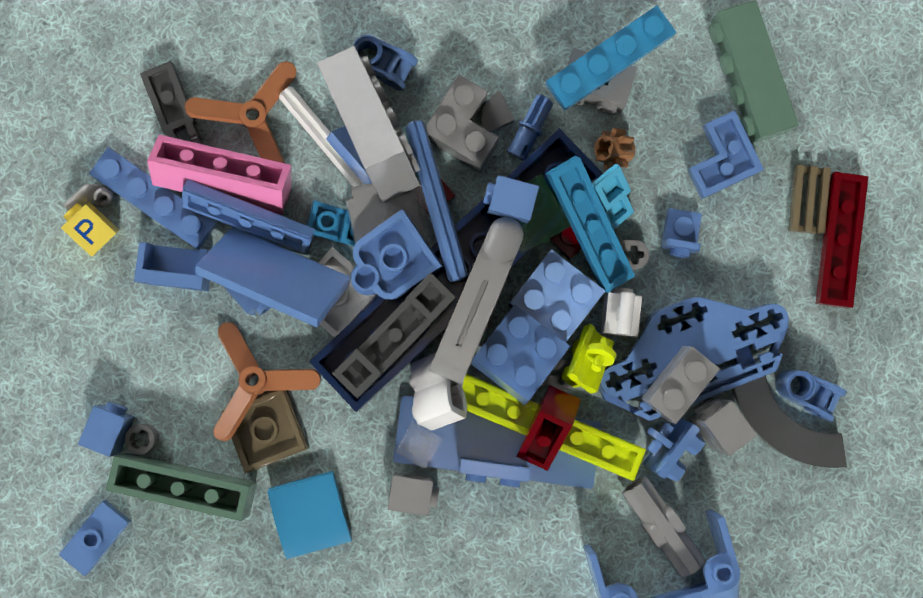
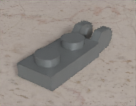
M169 61L140 73L163 133L168 137L179 139L176 132L187 128L190 141L204 145L196 127V119L188 116L185 112V103L188 99L174 64Z

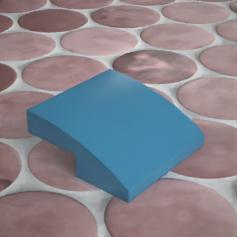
M333 471L268 488L267 492L272 514L286 559L352 541L351 530L342 506V496Z

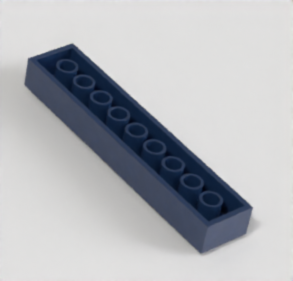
M560 128L507 176V178L539 186L530 221L527 224L519 222L523 228L524 235L511 268L566 217L546 176V172L577 156L581 158L592 183L603 174ZM483 200L454 226L468 276L462 281L450 282L447 278L445 267L433 274L456 298L359 398H356L332 373L378 329L416 287L398 299L390 300L381 297L375 299L309 361L355 412L360 411L447 329L489 228L495 220L501 218L500 216L488 214L489 204L483 203ZM436 242L431 249L444 266L439 246Z

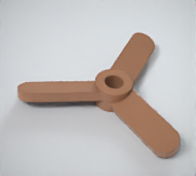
M291 62L279 63L253 98L244 104L192 97L185 103V112L192 118L242 124L248 129L260 158L285 163L266 121V115L279 99L280 93L295 78L296 68ZM253 110L259 114V117L256 120H250L246 114Z
M231 322L221 324L218 329V337L239 374L240 385L214 427L213 433L215 438L221 441H228L232 438L257 395L265 391L314 390L321 383L320 373L315 369L262 370L259 368L238 327ZM258 375V383L254 386H251L250 379L253 376Z

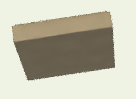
M287 390L271 391L256 397L232 436V441L245 474L309 449Z

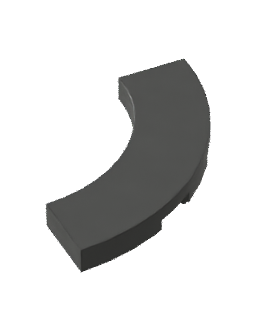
M766 375L732 388L740 412L758 434V437L768 446L793 460L805 464L828 468L847 467L842 433L815 432L789 418L774 400Z

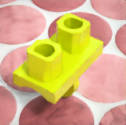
M591 323L585 325L580 338L574 341L571 349L573 358L570 366L564 368L561 376L562 379L573 388L581 386L590 394L598 392L606 366L613 365L616 358V352L612 349L614 341L600 335Z

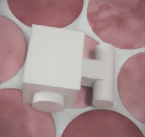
M619 287L613 289V293L608 292L604 294L600 334L638 337L642 296H636L633 293V289Z

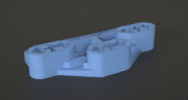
M702 297L686 298L655 310L646 318L645 328L628 356L614 362L611 366H606L599 386L600 394L603 400L648 421L662 417L643 401L639 403L638 408L625 401L645 394L682 346H693L715 365L734 359L736 363L718 371L693 404L777 371L783 355L778 353L789 328L788 313L785 308L778 304L758 305L747 310ZM692 307H699L700 313L696 314V318L679 320V322L667 325L665 330L657 329V324L661 322V319H672L679 316V314L688 313L693 310ZM768 314H772L774 317L770 324L757 325L752 327L753 329L742 331L739 333V337H734L732 331H735L737 326H748L753 324L754 321L767 318ZM753 344L754 349H759L771 344L769 352L758 355L759 360L754 361L748 345ZM641 361L651 363V368L647 370V376L642 373L630 376L636 383L631 384V379L623 378L616 382L617 388L606 385V381L610 379L609 373L611 372L614 375L621 376L628 373L627 370L634 371L641 368ZM627 364V370H625L622 366Z

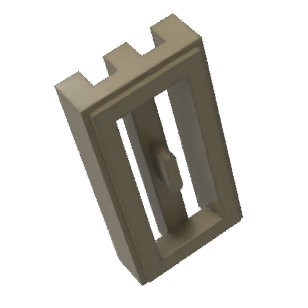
M798 164L794 166L789 231L825 234L831 168H818V166L804 167L805 165ZM804 174H808L804 225H799ZM817 175H818V176H820V180H819V192H818L816 225H815V227H814V226H813V214H814L816 181H817Z

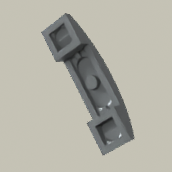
M430 272L406 297V300L332 374L356 398H359L437 319L456 296Z

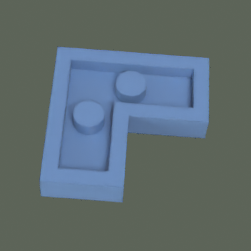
M735 110L706 123L702 127L716 156L690 167L687 171L702 200L764 170Z

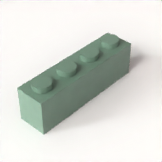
M753 0L718 11L711 21L709 33L712 42L719 45L722 54L719 58L720 67L725 75H729L732 84L730 96L735 106L739 105L742 114L740 121L750 137L751 143L754 144L789 133L799 124L757 1Z
M124 453L113 458L106 491L242 521L250 515L257 482Z

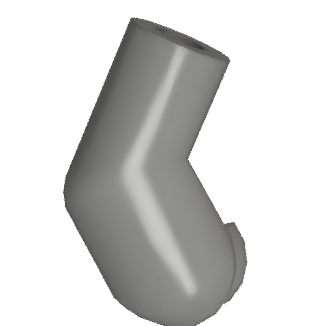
M85 184L63 205L68 211L76 203H79L82 207L88 202H91L94 206H108L113 201L114 194L105 185Z

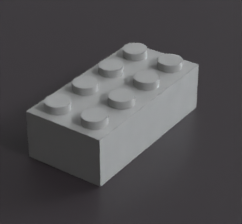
M352 46L318 62L317 65L350 138L382 203L420 186L415 175L416 172L420 171L419 165L405 134L400 128L395 113L387 101L381 84L375 76L368 57L360 58L355 46Z

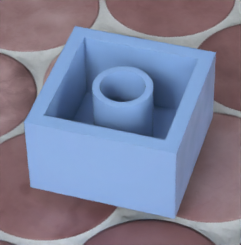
M551 249L508 306L512 308L514 305H517L566 343L605 290Z

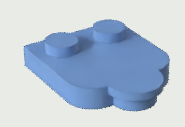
M401 209L357 241L353 249V258L357 265L352 270L351 283L360 294H377L383 299L394 300L402 297L419 285L430 272L434 274L444 266L407 212Z

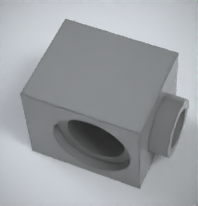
M395 472L392 476L388 510L429 516L430 507L437 508L440 487L433 486L434 478Z

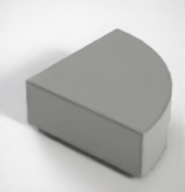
M501 91L496 92L490 97L482 112V128L491 133L514 123L512 113Z

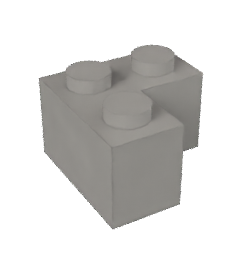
M459 74L428 122L426 130L430 143L481 173L496 149L499 137L474 123L487 101L488 91Z

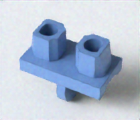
M683 418L677 424L666 422L659 432L650 427L646 433L653 438V441L647 447L650 453L642 464L663 479L668 477L679 481L686 471V466L678 461L686 450L690 454L696 455L705 445V441L698 434L700 429Z

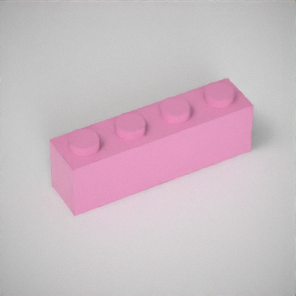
M158 135L147 160L152 185L182 192L185 182L189 179L280 215H283L291 192V165L177 138Z

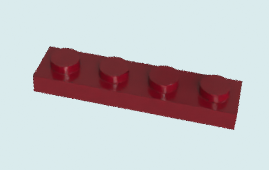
M842 172L831 174L826 230L823 236L815 304L847 309L853 308L869 176Z

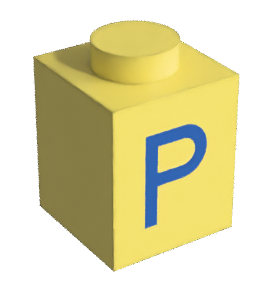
M88 202L83 207L76 203L63 216L67 222L61 227L91 257L119 231L91 202Z

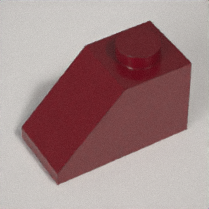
M549 385L516 457L548 471L573 426L581 399Z

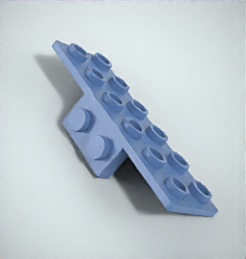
M402 396L393 461L396 463L455 470L466 474L465 480L486 483V477L500 478V485L520 487L521 481H536L588 489L594 487L596 465L559 450L550 468L546 471L516 457L525 435L468 411L465 419L431 431L417 424V421L414 419L412 414L414 397ZM575 418V420L599 430L601 428L599 421Z

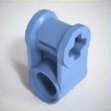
M362 35L357 38L353 46H355L359 56L362 50L367 48L374 49L377 52L375 58L369 60L376 78L396 90L403 91L406 87L404 81L412 66L417 65L418 59L411 53L394 47L375 36Z
M785 370L778 375L775 382L776 390L780 396L803 407L805 411L829 422H833L835 418L832 414L840 397H844L847 393L845 389L802 370ZM797 377L800 381V388L794 394L790 384L793 378Z

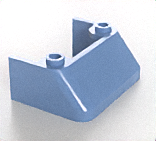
M712 509L705 511L717 554L710 557L704 565L703 575L705 582L650 598H739L740 569L724 516ZM590 544L583 546L598 598H638L633 588L625 583L605 586L595 551Z

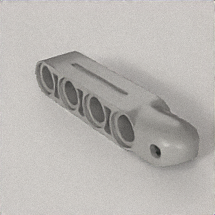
M501 217L490 226L429 371L462 384L523 240V228L514 218Z

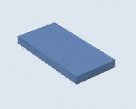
M232 227L196 265L197 275L315 327L319 326L350 284V276L235 227Z

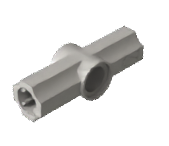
M643 476L628 485L621 493L642 521L641 526L645 532H648L652 542L658 549H662L679 575L684 578L700 570L706 560L685 532L686 527L669 504H665L648 478Z

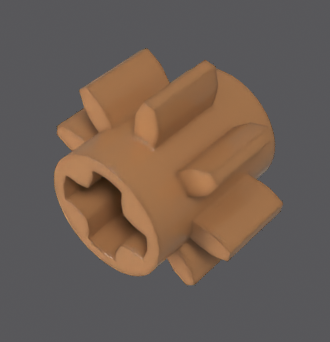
M613 128L611 132L602 131V136L597 139L594 147L597 157L596 161L605 162L604 169H610L614 164L627 168L628 162L633 159L636 151L633 142L634 137L625 136V129Z

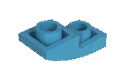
M316 200L312 201L306 226L315 229L314 236L354 247L355 241L348 210Z

